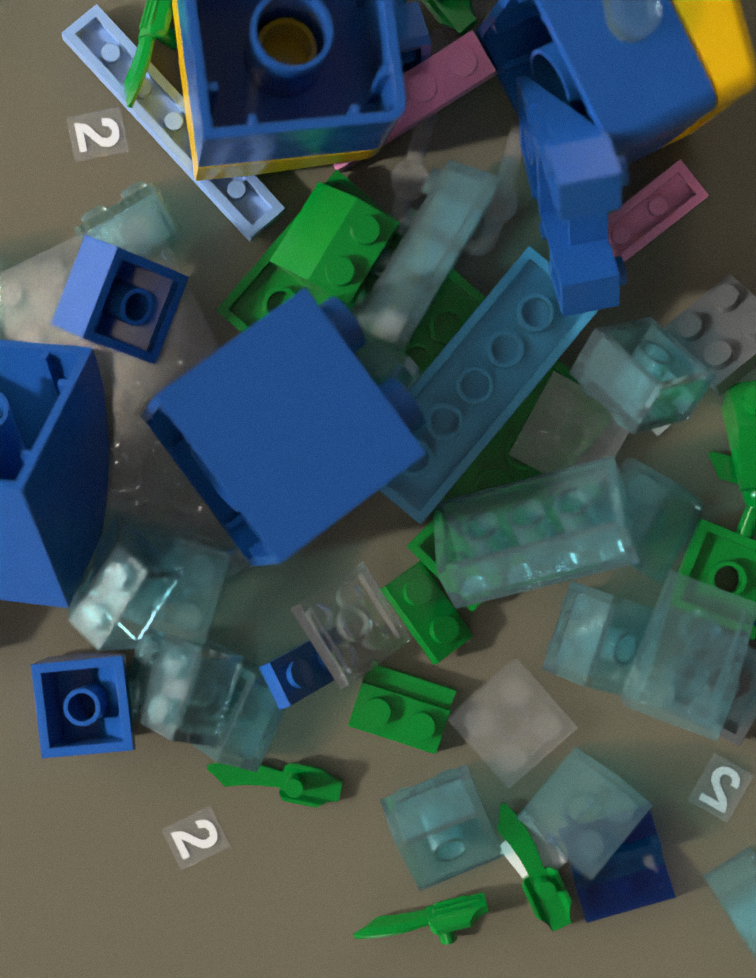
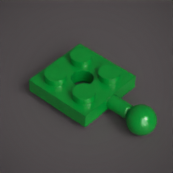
M756 490L742 492L746 507L736 532L703 519L698 520L665 605L755 640L756 540H753L756 533ZM731 566L738 573V584L732 591L724 593L718 590L715 585V574L720 568Z

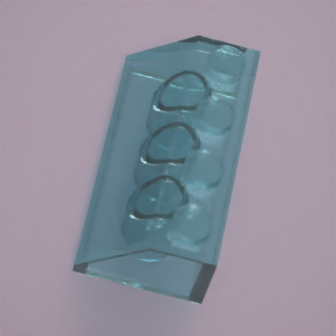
M450 159L443 170L437 167L433 168L421 189V192L427 195L419 211L413 208L409 209L397 230V233L403 236L395 252L388 248L384 251L373 271L374 274L379 276L375 286L370 293L362 289L350 309L366 337L398 356H402L494 200L502 179L494 174Z
M614 455L440 501L433 509L437 575L455 609L640 563L635 528Z

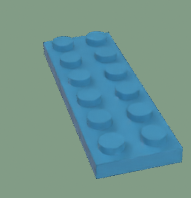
M528 246L408 391L418 404L425 419V425L412 435L426 454L382 486L379 491L420 525L598 312V310L562 317L550 275V263L530 246Z

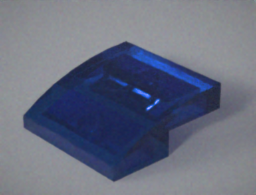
M648 805L559 831L586 923L676 898L662 855V846Z

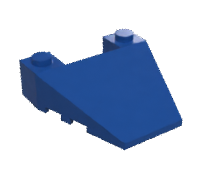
M526 75L516 77L520 148L532 199H537L539 205V214L542 221L539 222L542 240L547 239L549 245V270L562 317L619 306L620 286L627 284V276L622 256L614 257L608 240V211L621 209V187L629 185L626 159L623 154L615 155L607 133Z

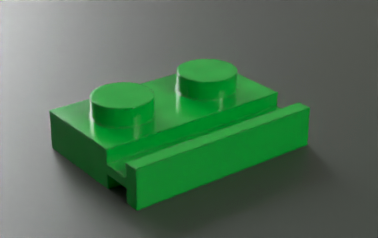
M368 661L348 726L436 755L456 689Z

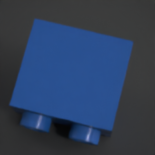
M306 287L157 393L140 415L252 567L281 564L426 454L412 435L425 425L423 413L414 398L401 383L392 377H389L378 386L375 384L354 355V353L367 344L361 326L353 314L339 299L333 296L318 305Z
M0 340V600L69 608L102 536L106 510L109 435L105 394L100 369L93 347Z

